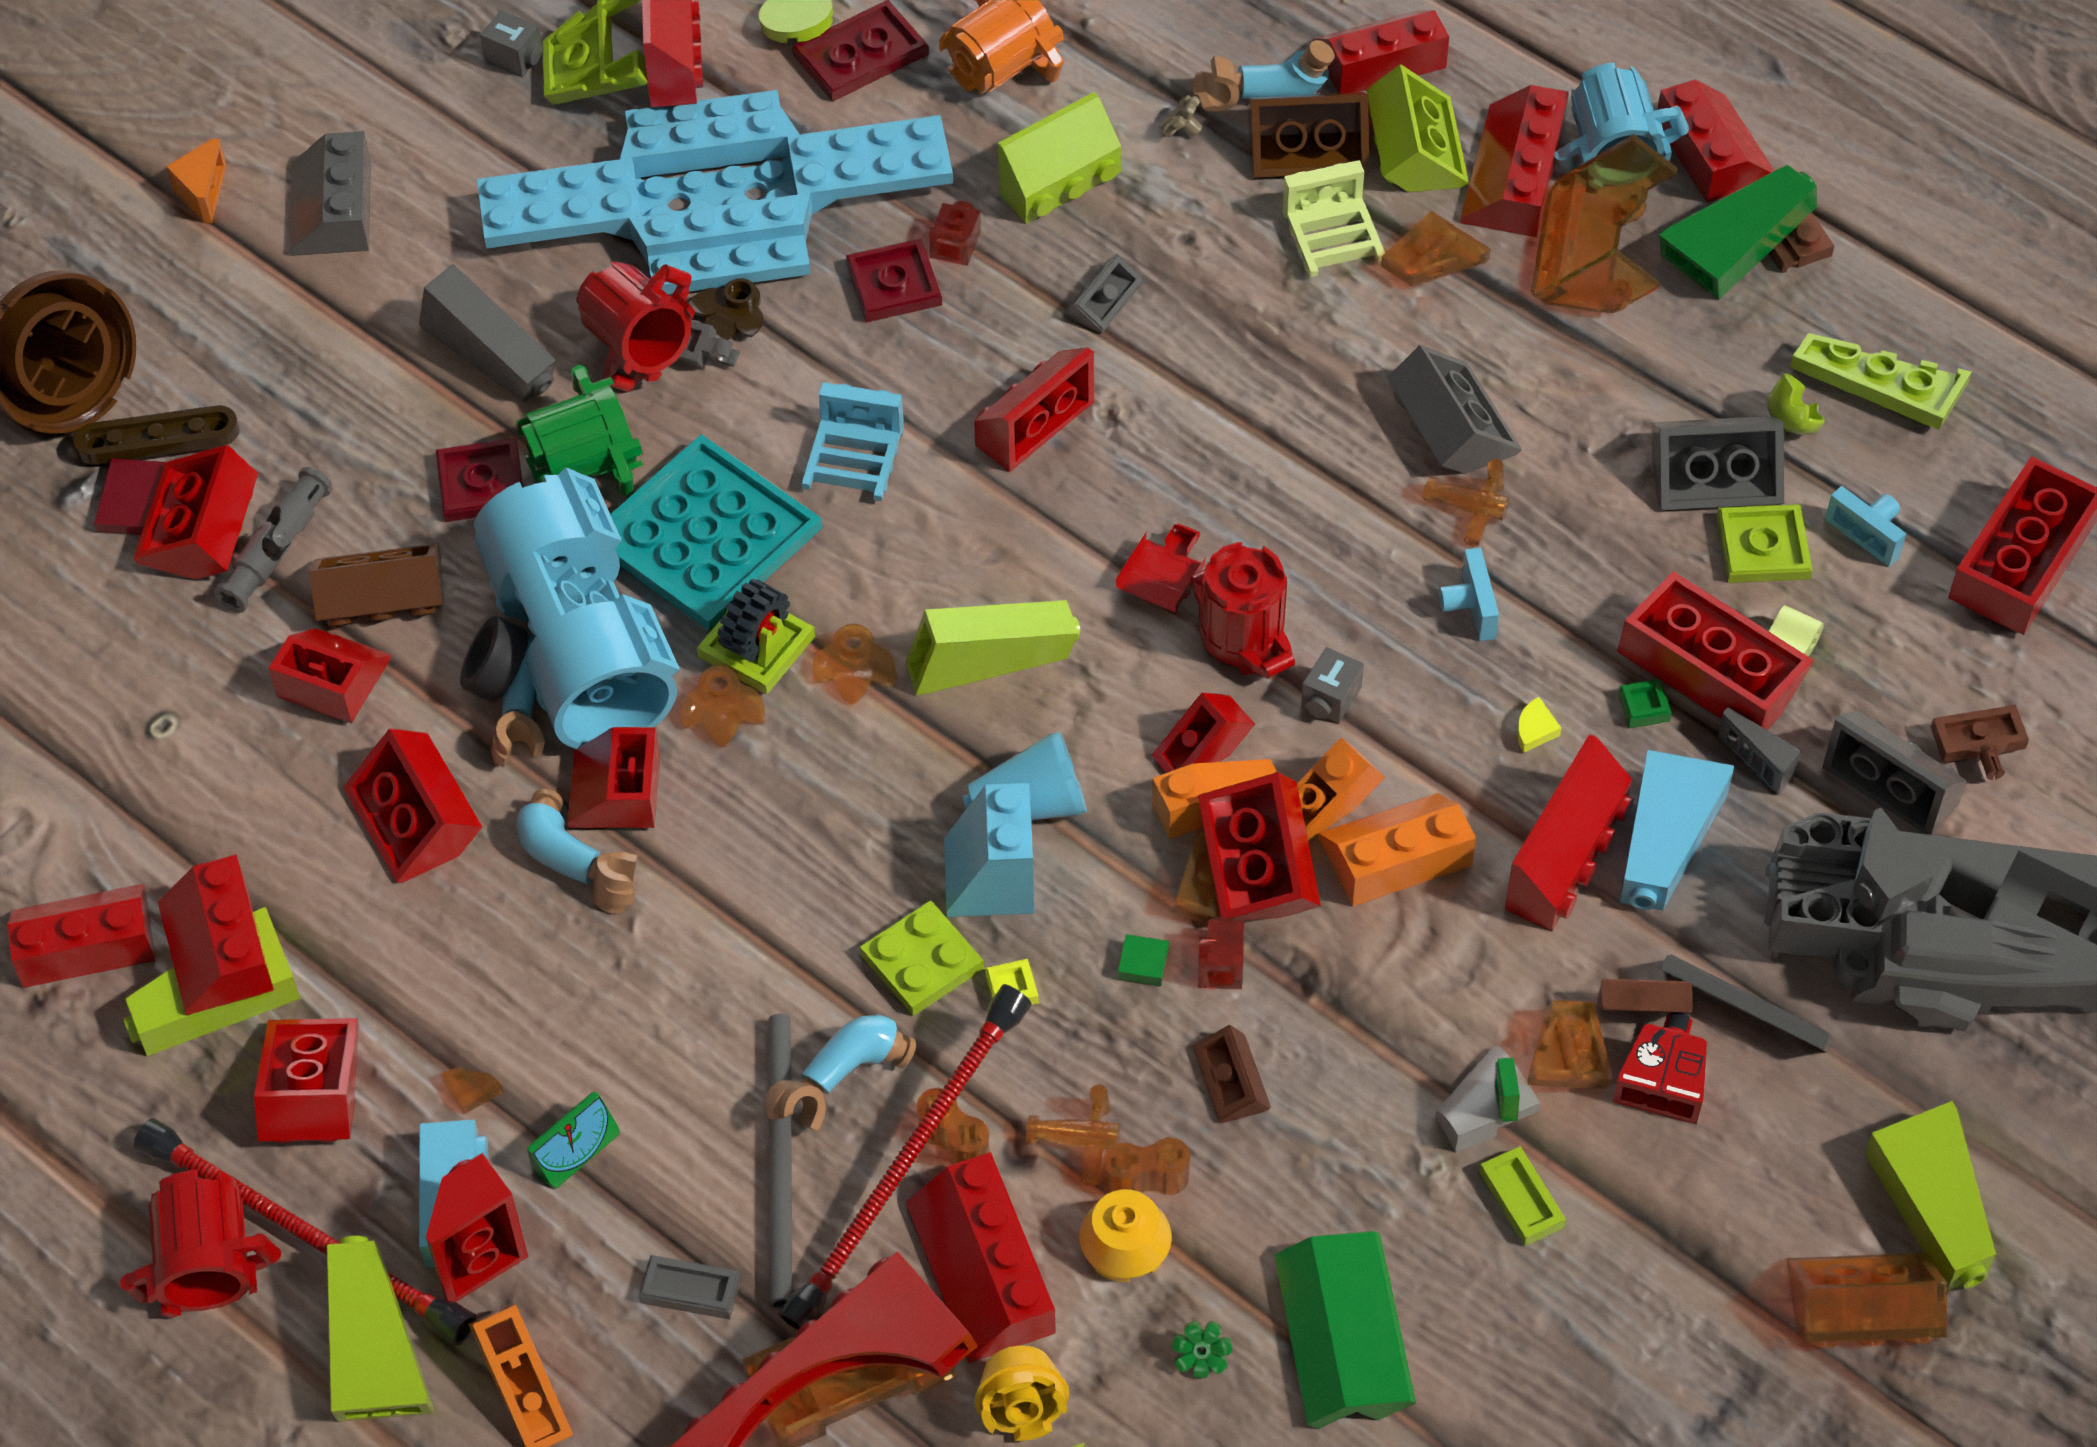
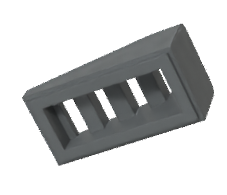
M1727 708L1723 712L1718 737L1771 790L1780 794L1796 773L1801 751L1731 708Z

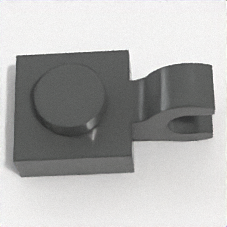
M691 320V336L686 349L677 361L703 368L706 358L709 357L721 364L734 367L740 351L732 349V342L715 338L717 331L712 325Z

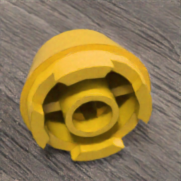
M1124 1189L1105 1195L1088 1211L1080 1227L1079 1240L1084 1256L1096 1272L1113 1281L1130 1282V1278L1140 1277L1151 1271L1153 1273L1159 1268L1170 1250L1172 1233L1165 1214L1150 1198L1138 1191Z
M1012 1346L998 1351L986 1362L975 1396V1407L982 1418L984 1426L990 1433L993 1434L994 1430L997 1429L1001 1432L1013 1433L1014 1441L1033 1440L1053 1431L1052 1423L1060 1417L1061 1413L1066 1414L1069 1387L1045 1352L1031 1346Z

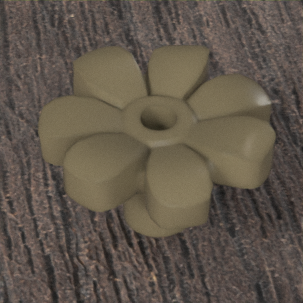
M1189 95L1180 100L1179 106L1171 112L1169 117L1162 121L1160 128L1163 130L1162 133L1167 137H1171L1177 130L1183 128L1192 138L1195 137L1203 127L1193 117L1194 111L1201 101L1196 96L1190 97Z

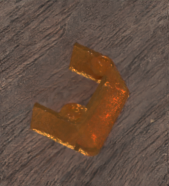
M1633 134L1560 177L1551 187L1546 199L1531 294L1545 305L1612 314L1625 309L1629 304L1659 289L1660 282L1618 251L1622 226L1638 220L1644 214L1647 206L1648 190L1676 175L1678 168Z

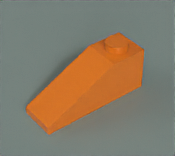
M1270 759L1190 764L1153 778L1152 807L1170 840L1204 827L1198 800L1199 794L1276 773L1277 771Z
M511 1304L469 1323L468 1325L524 1446L549 1447L573 1436L517 1305Z

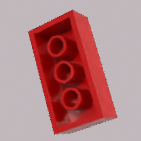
M2031 456L1957 567L1948 599L2025 635L2097 522V487Z

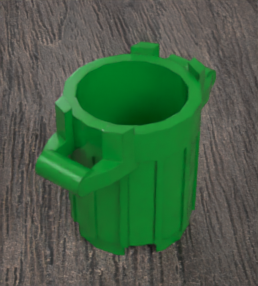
M577 365L573 367L571 376L573 390L578 393V396L527 413L525 418L516 421L518 437L525 435L527 439L525 443L528 454L524 455L536 484L544 482V475H558L565 468L591 478L611 471L617 483L619 494L628 496L634 489L633 473L631 470L643 466L641 460H636L637 456L643 455L638 438H632L620 403L609 386L614 384L611 377L592 384L586 367Z

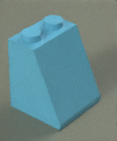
M1030 783L985 785L944 838L947 917L1034 914Z

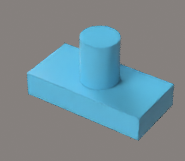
M1843 486L1838 488L1830 497L1825 520L1886 566L1890 567L1900 558L1906 533L1890 522L1900 513L1898 502L1892 496L1883 494L1873 504L1868 506Z
M1481 547L1465 549L1462 567L1464 584L1439 587L1440 607L1442 612L1471 608L1479 641L1496 639L1499 612Z

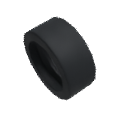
M499 616L489 618L480 628L468 649L460 674L462 688L488 701H497L504 695L517 675L525 656L528 644V633L526 630Z

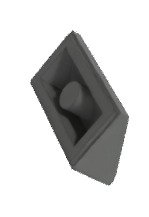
M1116 253L1099 268L1063 314L1070 320L1101 334L1145 280Z

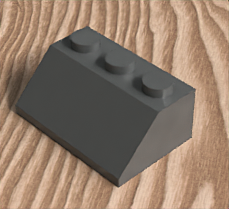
M364 131L324 134L292 162L289 246L291 256L369 251L371 160Z
M1419 345L1387 376L1395 390L1393 393L1395 400L1408 411L1413 419L1411 422L1413 429L1426 440L1431 448L1429 454L1432 460L1442 469L1446 470L1449 468L1466 474L1513 457L1522 450L1467 362Z
M1774 416L1651 422L1652 465L1661 510L1784 504V422Z
M1859 711L1840 714L1835 719L1822 768L1924 834L1933 835L1959 805L1967 780L1959 776L1953 768L1942 765L1923 753L1914 743L1904 741L1887 730L1881 722L1870 719Z

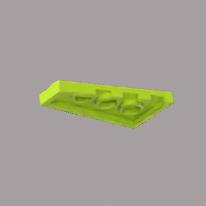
M1811 333L1806 335L1794 353L1790 364L1792 369L1940 430L1968 385L1972 371L1959 368L1956 374L1937 370L1938 363L1921 360L1920 365L1896 360V353L1881 350V353L1873 354L1861 352L1860 345Z

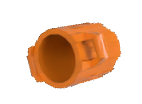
M974 0L979 7L952 24L939 39L940 52L947 48L953 62L947 68L950 74L966 91L970 92L976 88L979 90V95L991 92L1029 65L1044 76L1047 81L1056 82L1059 79L1064 63L1063 58L1058 54L1060 51L1054 48L1064 40L1063 31L1059 25L1054 27L1051 18L1039 0Z

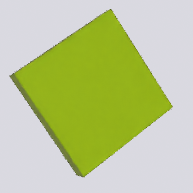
M1800 504L1718 508L1716 517L1728 583L1811 580L1813 570Z

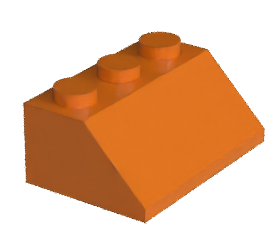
M1439 793L1318 833V839L1352 907L1473 865L1476 836L1459 804Z

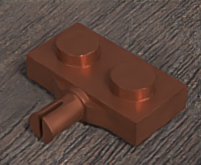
M2016 705L1933 718L1930 727L1943 763L1979 758L1988 780H1993L1994 776L1995 780L1999 779L2005 774L1998 757L2000 753L2024 750L2029 741Z

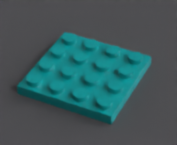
M702 434L610 514L622 540L615 547L619 556L620 567L709 631L726 614L727 610L725 608L728 603H733V595L736 591L741 592V587L744 583L749 584L751 579H758L762 582L767 580L823 528L821 517Z

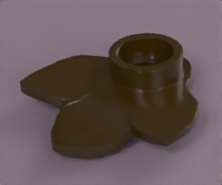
M744 278L729 281L724 289L707 288L689 302L695 310V315L706 318L704 324L712 325L717 331L715 338L729 340L737 332L746 337H753L763 326L764 316L759 308L761 302L760 292L750 280Z

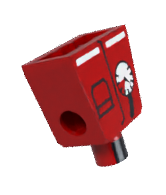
M1670 1012L1666 1015L1663 1027L1653 1024H1645L1619 1073L1613 1098L1614 1103L1697 1125L1704 1099L1707 1041L1702 1037L1690 1035L1693 1020L1688 1015L1681 1012Z

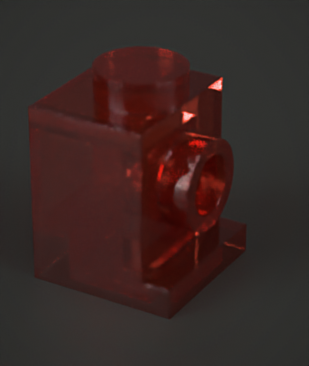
M962 200L954 202L953 205L942 203L935 224L929 231L930 258L968 266L981 233L980 210H976L972 204ZM944 242L958 243L960 246L945 244Z
M1224 917L1208 920V937H1199L1198 988L1242 989L1244 921H1232Z

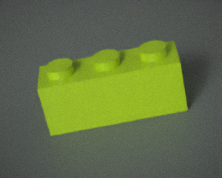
M1401 64L1366 89L1369 102L1368 112L1372 118L1375 132L1374 142L1378 148L1381 162L1380 172L1386 181L1391 184L1395 183L1408 192L1464 188L1469 184L1452 101L1449 95Z
M1095 91L998 142L999 195L1027 224L1038 217L1049 214L1053 209L1067 201L1079 198L1091 188L1102 182H1108L1121 173V144L1100 97Z

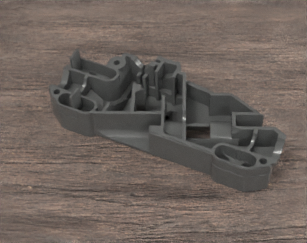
M1815 813L1783 828L1771 861L1765 868V876L1769 878V893L1764 923L1769 927L1768 950L1772 951L1771 961H1776L1779 952L1835 959L1834 971L1836 980L1844 988L1852 990L1851 1002L1881 1005L1886 1001L1894 1000L1897 1006L1917 1019L1918 1026L1923 1027L1939 1026L1955 1028L1957 1031L1965 1032L1970 1028L1977 1014H1988L1992 1006L2043 1007L2063 1005L2070 1006L2078 1011L2097 1012V855L1899 831L1933 875V879L1924 899L1879 921L1871 908H1866L1860 902L1854 887L1863 840L1871 819ZM2046 897L2086 916L2078 935L2037 916ZM1951 905L1980 919L1951 916L1948 914L1952 908Z

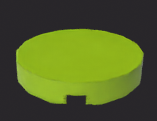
M767 0L759 10L761 30L769 39L780 43H788L787 38H797V42L809 41L820 36L830 28L833 23L834 8L832 0Z

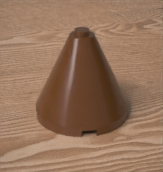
M67 270L48 271L37 274L0 296V409L14 421L33 430L59 434L79 430L82 426L96 422L104 416L118 401L113 397L120 388L124 377L130 380L136 359L135 328L130 313L121 298L112 289L107 288L98 280L79 272Z

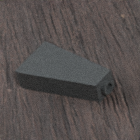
M454 264L450 265L424 287L419 325L426 332L523 402L534 393L541 395L551 386L554 381L553 372L556 359Z

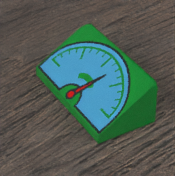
M596 1091L591 1092L527 1147L532 1170L553 1189L561 1186L620 1134L616 1121Z

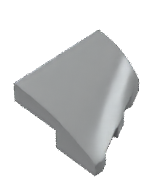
M1499 1045L1487 1053L1436 1110L1435 1116L1455 1153L1496 1137L1499 1127L1514 1122H1502L1498 1114L1494 1089L1495 1063L1498 1058H1510ZM1515 1065L1520 1093L1519 1120L1539 1112L1540 1102L1525 1077Z

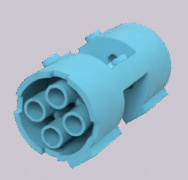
M565 468L558 475H544V482L522 488L520 482L495 495L485 504L475 519L474 528L476 534L474 542L491 580L490 584L497 598V607L509 618H517L528 622L530 631L536 636L528 649L527 667L537 692V702L547 712L559 740L567 746L577 749L612 727H655L675 703L677 687L673 675L680 669L652 606L627 595H619L614 581L619 572L620 561L615 547L622 540L595 479Z

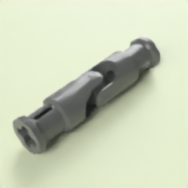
M303 467L298 473L299 480L290 492H285L271 510L266 523L260 526L232 563L233 570L224 583L217 584L213 589L215 598L226 608L235 612H244L249 605L248 599L257 586L265 584L290 548L293 537L303 531L314 516V508L323 496H328L331 493L332 483L323 473L311 467ZM263 551H269L274 553V555L269 559Z

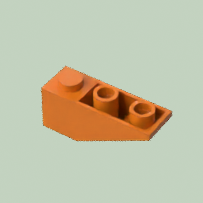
M1342 737L1297 783L1308 842L1317 837L1318 833L1325 831L1356 809L1385 778L1370 761Z

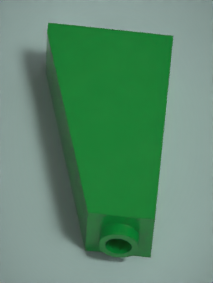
M1786 164L1665 229L1659 234L1661 256L1720 300L1817 208V186L1808 174L1804 172L1798 173Z

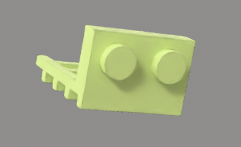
M1360 160L1284 176L1282 213L1289 222V231L1291 236L1294 235L1297 251L1301 253L1305 271L1308 270L1310 277L1318 276V268L1374 255H1376L1378 262L1386 261L1385 251L1362 198L1364 170ZM1357 221H1361V222H1362V223H1359V224H1354V225L1345 226V227H1341V228H1336V229H1331V230L1322 231V232H1318V233H1313V234L1304 235V233H1306V232H1311V231H1315V230L1325 229V228L1334 227V226L1343 225V224H1348V223L1357 222ZM1369 238L1368 241H1363V242L1354 243V244H1350V245L1340 246V247L1331 248V249L1322 250V251L1313 252V253H1311V251H1310V250H1315V249H1319V248H1324V247H1329V246H1333V245H1338V244H1342V243H1347V242H1351V241H1356V240H1361V239Z

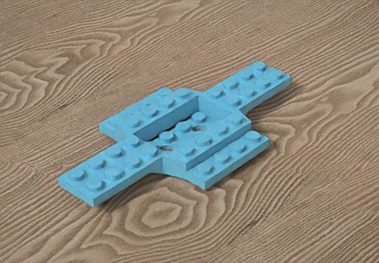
M778 90L699 100L697 104L626 110L628 130L621 157L618 160L477 179L486 248L606 232L633 240L649 265L651 277L659 271L662 265L667 264L690 273L692 279L689 291L725 287L729 281L737 278H744L753 283L810 275L806 239L811 217L814 213L837 199L952 184L953 171L941 115L799 135L780 106ZM784 158L781 162L776 161V160H771V159ZM769 160L760 166L746 168L735 166V164ZM733 165L717 172L702 173L700 171H692ZM691 171L687 173L685 176L665 179L663 177L656 176ZM654 176L649 178L647 181L641 179V177ZM752 188H762L767 192L766 196L760 200H751L745 196L746 192ZM677 198H683L690 202V205L682 211H674L668 207V204ZM665 281L661 289L667 294H673L677 285Z

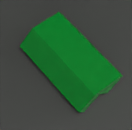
M1367 1231L1311 1236L1274 1254L1307 1425L1320 1429L1355 1412L1381 1420L1416 1404L1380 1233Z

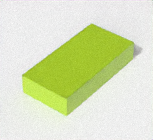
M1521 1146L1480 1164V1175L1524 1246L1565 1228L1566 1218Z

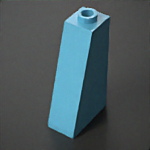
M1647 750L1620 903L1630 904L1641 910H1664L1728 795L1733 765Z

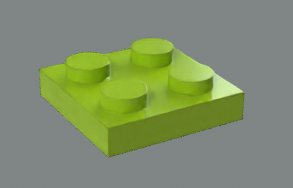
M931 900L860 946L861 957L912 1016H915L984 970V960Z

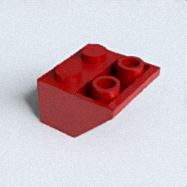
M313 628L288 636L268 670L278 698L352 724L391 660V656L389 653Z
M612 727L574 750L568 827L655 828L661 756L656 727Z

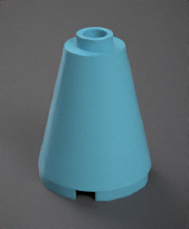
M1060 731L1049 734L968 784L969 793L963 795L964 804L967 809L985 785L1030 783L1031 820L1078 816L1081 813L1087 812L1079 781L1076 779L1073 770L1074 766Z

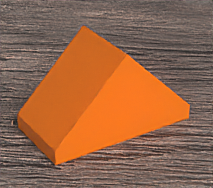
M210 139L166 166L173 192L204 223L208 224L213 222L226 169V161L220 139Z

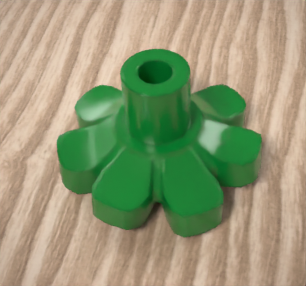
M1192 1321L1185 1325V1335L1176 1334L1174 1336L1171 1347L1174 1351L1180 1353L1176 1356L1174 1363L1179 1371L1186 1372L1193 1366L1194 1377L1202 1379L1208 1377L1209 1367L1216 1374H1221L1227 1368L1228 1361L1224 1356L1232 1353V1343L1228 1337L1218 1338L1221 1333V1326L1216 1322L1210 1321L1204 1329H1201L1197 1321Z

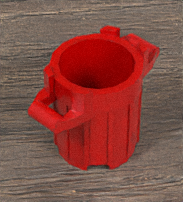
M610 262L611 267L598 273L592 271L580 285L576 302L579 304L578 310L580 311L581 323L610 349L601 379L604 380L611 377L614 384L609 385L610 387L630 392L643 378L647 382L658 381L662 375L660 371L677 361L686 349L691 336L690 317L693 319L695 314L693 307L686 301L692 279L691 274L664 264L649 279L631 264ZM665 281L677 285L672 296H669L661 289ZM618 367H620L625 373H627L628 376L616 372Z
M1242 542L1223 546L1211 556L1210 562L1206 564L1204 570L1190 578L1195 599L1199 604L1201 640L1207 652L1218 661L1238 667V670L1243 675L1258 673L1269 679L1295 665L1291 644L1284 632L1287 577H1285L1284 568L1278 556L1267 547L1263 546L1259 550L1242 546Z
M198 1170L175 1173L160 1180V1191H156L155 1194L151 1193L148 1210L152 1263L125 1274L120 1280V1287L137 1302L151 1303L158 1300L161 1305V1315L171 1318L182 1316L181 1311H205L224 1307L238 1301L248 1290L249 1295L258 1292L256 1271L274 1264L280 1259L281 1250L264 1234L257 1233L246 1237L243 1199L240 1197L235 1179L223 1172H219V1181L198 1178ZM254 1251L257 1253L254 1255L247 1256V1252Z

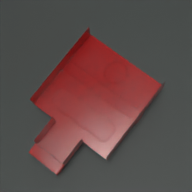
M1180 523L1174 524L1165 538V547L1146 540V531L1117 576L1116 587L1147 602H1152L1176 612L1183 599H1187L1190 594V588L1192 587L1191 576L1201 572L1206 564V556L1202 563L1187 557L1200 537V532Z

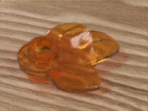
M848 624L841 627L835 633L832 644L818 652L812 665L813 681L821 683L834 680L839 694L850 705L856 704L863 697L871 684V680L881 685L894 686L897 677L896 665L891 653L887 649L874 644L872 633L866 627L859 624ZM850 638H857L861 641V645L856 649L848 648L845 643Z
M722 665L706 669L699 678L698 688L686 695L680 706L682 726L694 727L703 723L709 737L721 747H726L731 742L739 729L741 721L753 725H762L765 722V706L759 693L749 686L740 684L739 677L735 671ZM715 680H724L727 683L726 688L721 691L714 690L711 684Z

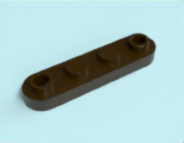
M215 405L89 423L82 426L76 432L74 446L78 457L83 462L103 464L110 463L111 458L132 460L229 445L238 437L240 428L236 414L231 408Z

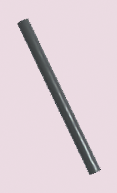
M774 1014L768 1019L769 1089L778 1081L791 1080V1018L785 1014ZM791 1115L784 1119H769V1305L776 1309H781L792 1294Z

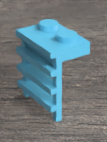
M822 382L819 392L821 421L803 477L802 489L810 490L812 482L874 491V500L882 501L884 493H886L888 488L889 475L893 471L894 457L899 450V440L904 432L902 395L885 390L875 391L852 387L847 384ZM825 443L886 454L884 457L823 447ZM819 462L868 471L880 472L879 476L834 468L821 467L817 465Z

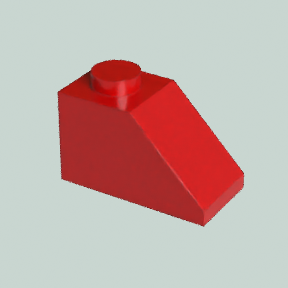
M1201 692L1152 753V757L1166 773L1190 764L1220 762L1233 753L1254 727L1255 723L1230 695Z

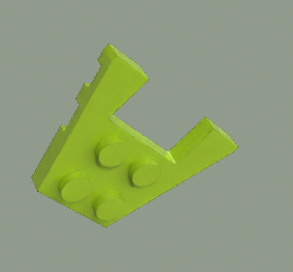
M597 0V4L585 14L579 10L543 40L544 97L555 105L647 84L645 56L636 49L613 61L611 17L642 0Z

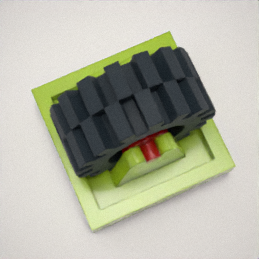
M751 579L749 584L744 583L742 585L741 592L736 591L733 595V603H728L725 608L727 610L726 614L721 617L717 625L697 647L698 657L767 695L816 637L815 627L786 611L790 607L789 597L786 594L758 579Z

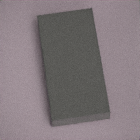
M650 1255L639 1293V1300L642 1304L730 1320L741 1282V1272Z

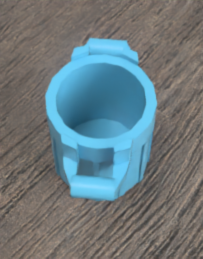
M1606 63L1595 66L1581 75L1583 80L1579 83L1580 85L1576 90L1573 88L1571 90V108L1580 138L1558 149L1555 153V158L1564 176L1573 177L1587 174L1589 183L1598 187L1604 185V181L1622 183L1638 179L1652 171L1661 160L1662 163L1670 160L1672 153L1670 143L1684 136L1689 131V126L1680 107L1674 106L1654 111L1646 82L1632 66L1629 71L1616 68L1615 63ZM1669 121L1672 128L1663 131L1661 123ZM1579 154L1581 162L1575 163L1572 156Z

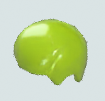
M1784 373L1768 396L1767 409L1770 416H1774L1784 422L1785 431L1797 435H1810L1818 432L1825 422L1824 417L1817 412L1818 403L1804 404L1802 394L1805 386L1792 375Z

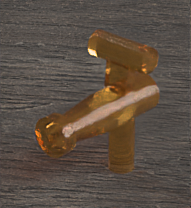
M1492 459L1487 463L1488 478L1482 490L1469 486L1438 483V478L1431 476L1425 484L1423 500L1432 502L1436 499L1460 510L1473 513L1464 538V542L1468 545L1479 546L1489 517L1501 521L1505 518L1509 497L1496 494L1501 492L1505 486L1503 462L1499 459Z
M1100 1084L1090 1089L1093 1107L1089 1120H1040L1039 1116L1029 1115L1026 1132L1027 1142L1037 1143L1038 1139L1068 1146L1084 1147L1081 1183L1091 1186L1099 1184L1103 1149L1117 1151L1120 1142V1123L1101 1122L1102 1116L1110 1113L1111 1103L1106 1087Z

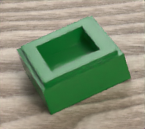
M1660 679L1619 686L1617 695L1629 729L1670 722L1672 713Z
M1126 934L1118 968V979L1162 986L1169 952V941Z
M1514 1057L1498 1058L1495 1063L1494 1089L1499 1119L1502 1122L1518 1121L1520 1093Z

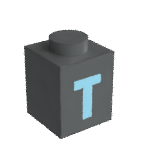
M502 10L480 34L484 60L521 77L533 65L538 64L542 58L544 47L541 41L539 26Z
M1325 647L1303 682L1301 708L1307 710L1316 718L1328 719L1339 724L1362 688L1364 663Z

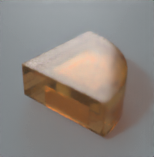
M455 1068L441 1073L443 1083L463 1114L504 1093L500 1082L486 1072L464 1071L463 1068Z

